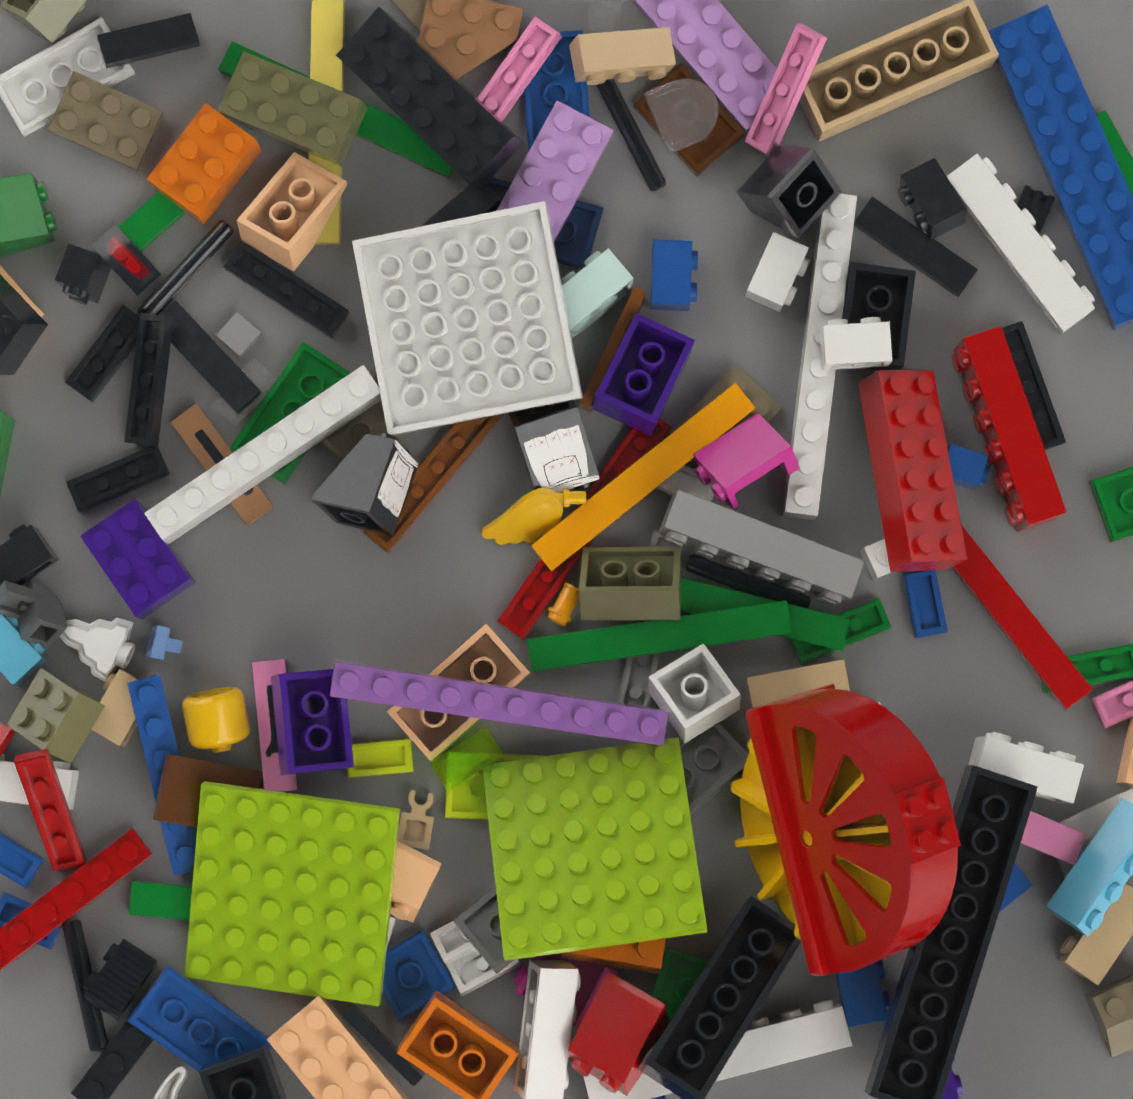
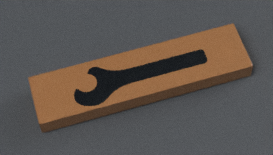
M197 403L170 422L206 471L234 453ZM258 485L230 502L248 527L274 508Z

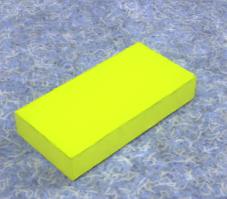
M411 739L352 744L354 767L347 768L348 778L414 772Z

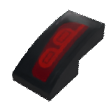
M116 225L91 245L137 296L161 275Z

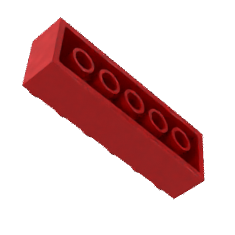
M998 326L963 338L953 349L955 354L951 356L955 371L962 373L965 385H962V391L968 404L972 403L976 413L973 416L974 426L978 434L983 433L986 446L983 447L984 454L989 455L987 462L989 465L993 464L997 476L994 477V482L999 495L1005 496L1008 505L1005 508V514L1010 526L1015 525L1017 532L1055 520L1067 513L1002 327Z
M878 370L858 382L890 572L949 569L966 561L967 555L934 370Z

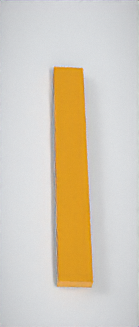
M734 383L586 501V504H582L532 544L531 547L552 572L693 460L694 453L724 435L752 413L756 407L739 386Z

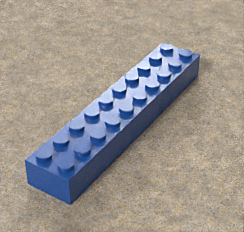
M1047 4L995 27L988 32L999 54L996 59L998 68L1113 330H1116L1133 322V197Z

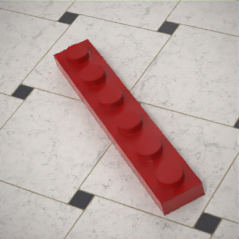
M134 828L130 829L0 928V972L153 856V853Z

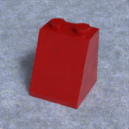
M608 971L568 1048L573 1069L583 1076L587 1077L591 1074L600 1080L599 1083L612 1093L619 1091L628 1096L643 1073L639 1068L669 1022L665 1004Z

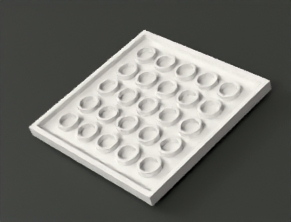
M545 201L352 241L388 434L397 435L583 398L547 203Z

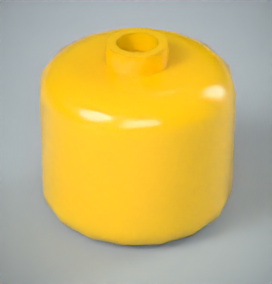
M221 687L189 695L182 701L188 740L194 748L212 749L213 753L231 750L232 744L241 742L249 736L250 724L244 694L239 688Z

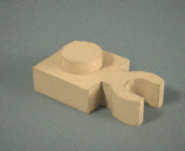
M411 790L408 801L412 807V812L401 813L397 841L409 847L429 850L435 817L426 816V810L433 805L434 795L433 793H428L427 802L420 805L415 801L416 790Z

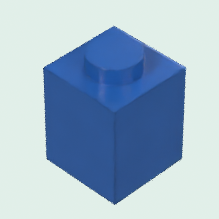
M950 444L947 449L954 484L971 490L978 488L980 483L985 484L991 465L986 464L989 455Z

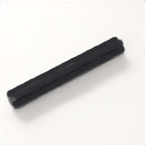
M608 79L604 83L598 84L597 87L650 191L654 192L663 188L666 185V180L614 79Z
M219 220L138 308V315L140 316V313L159 315L234 232L233 228L224 220Z
M695 554L690 555L687 561L686 570L693 574L754 596L775 601L787 600V604L809 608L811 598L802 593Z
M80 920L68 921L63 923L62 929L89 1049L91 1051L105 1049L109 1043L101 1009L88 1002L84 996L86 989L83 986L91 975L92 968L82 923Z

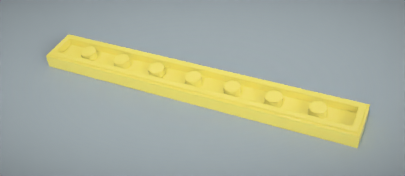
M312 0L310 79L344 92V63L336 54L344 47L345 0ZM309 153L310 161L342 178L341 166ZM342 195L315 245H341Z

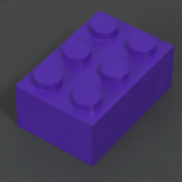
M635 313L595 395L592 409L652 436L691 355L695 340Z
M133 499L80 537L134 616L144 619L196 582L170 544L164 542L144 514L147 511L143 505L136 499Z
M334 669L283 673L271 677L280 775L354 767L347 699L330 696Z

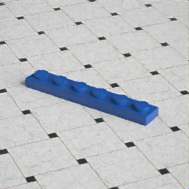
M160 674L127 682L155 802L157 801L165 755L179 756ZM160 821L173 876L193 871L197 828Z

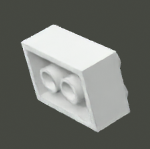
M997 732L986 733V736L976 737L968 765H975L1038 786L1035 795L1037 797L1057 803H1074L1084 764L1075 762V755L1061 751H1050L1049 754L1043 753L1044 746L1026 741L1024 743L1018 742V745L1010 743L1012 737Z

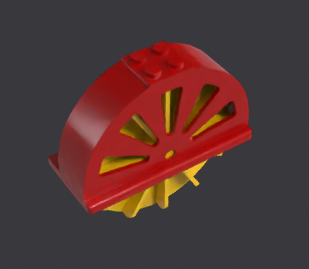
M834 684L824 685L748 709L746 719L751 738L747 746L750 751L744 765L742 778L733 781L730 789L732 793L740 797L741 819L744 837L735 839L734 844L735 847H748L754 867L764 885L757 894L760 902L772 898L786 917L795 924L794 935L802 941L810 974L812 976H824L829 973L854 971L921 942L934 930L947 910L956 881L958 846H961L945 779L940 777L923 745L912 731L887 708L859 693L835 689Z

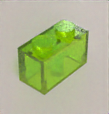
M484 727L432 761L430 765L446 790L450 792L505 755L488 729Z

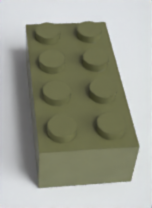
M243 51L218 112L234 123L343 167L367 111V106L357 97Z

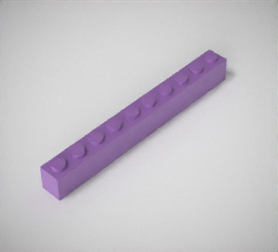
M335 661L330 689L331 697L662 746L664 745L669 713L663 709Z

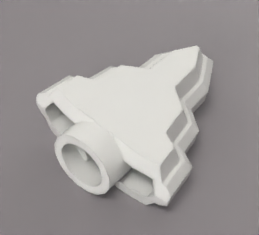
M115 618L112 622L97 619L90 624L78 619L66 620L67 628L59 637L67 646L78 650L80 661L91 667V674L106 682L117 666L123 669L128 666L135 650V644L129 642L133 622L120 618Z

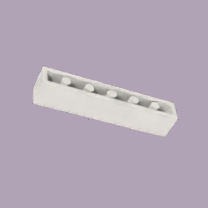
M977 153L950 173L947 178L967 208L968 214L1061 335L1095 309L1092 304L1095 298L1086 286L1079 287L1072 278L1076 274L1066 260L1061 262L1053 253L1056 247L1046 234L1039 235L1033 227L1036 221L1026 208L1021 211L1014 200L1017 197L1007 183L1000 184L994 176L997 170L987 157L981 159Z

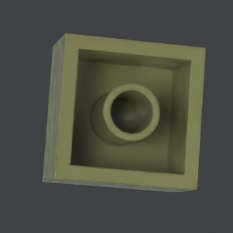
M40 668L19 705L14 710L7 726L40 749H48L51 755L71 763L105 705L70 682Z

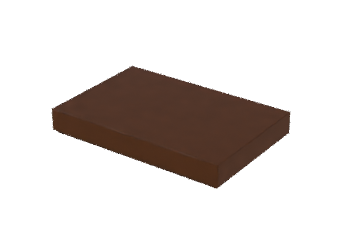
M682 63L633 105L634 109L696 177L745 136L742 128Z
M166 754L153 820L197 827L201 784L204 781L259 789L262 771Z

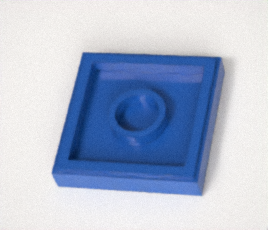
M424 929L386 951L382 993L398 1021L424 1007L436 990L444 995L457 987Z

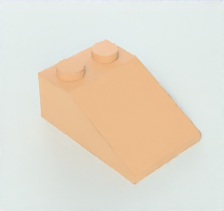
M294 152L236 220L241 240L288 269L295 271L313 249L344 192L347 181Z

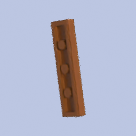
M634 286L588 383L583 398H581L580 409L589 413L593 412L592 407L595 395L635 313L639 314L645 301L644 290Z

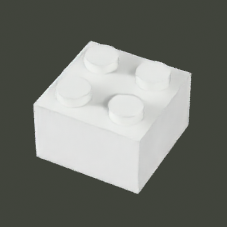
M704 643L648 677L649 694L660 709L669 712L668 720L684 743L740 710L741 694Z

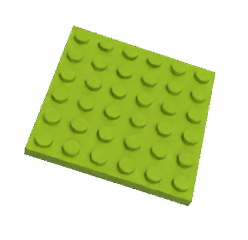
M679 737L664 739L663 746L641 742L482 765L503 957L505 961L708 932Z
M204 781L201 784L185 977L312 997L320 995L325 999L379 1007L382 1002L400 808Z

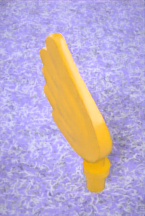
M549 488L532 490L521 497L501 516L484 526L481 530L482 536L485 539H495L498 545L507 543L518 544L523 541L532 543L561 522L563 507H570V504H586V491H570L569 488H563V493Z

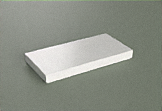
M102 17L0 74V97L24 137L51 122L73 71L108 87H113L135 74L130 63L106 69L97 35L111 31Z

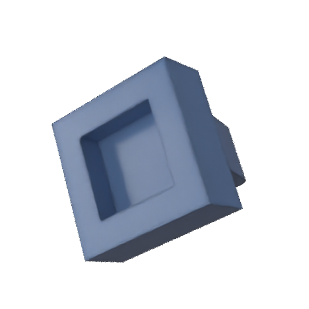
M152 625L145 657L163 660L165 651L180 654L183 641L168 638L170 633L169 627Z

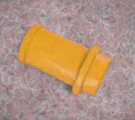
M568 583L563 585L564 587L553 608H548L549 615L547 618L562 627H565L567 622H571L570 615L579 600V589Z

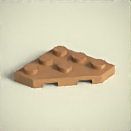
M427 0L418 41L459 79L517 42L524 8L487 0Z

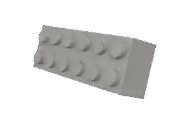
M678 490L671 497L658 532L665 535L664 541L680 547L686 543L695 546L694 552L708 558H713L716 555L726 558L725 564L739 570H743L744 567L757 570L755 575L771 582H774V579H781L787 582V588L799 593H805V591L815 592L818 594L816 599L831 605L852 598L865 561L681 490Z

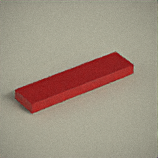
M43 749L15 755L14 763L52 870L57 871L84 865L86 863V856L49 750Z

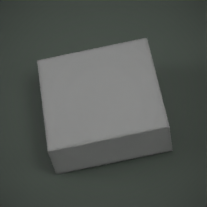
M236 312L215 336L242 358L260 338L262 333L241 314Z

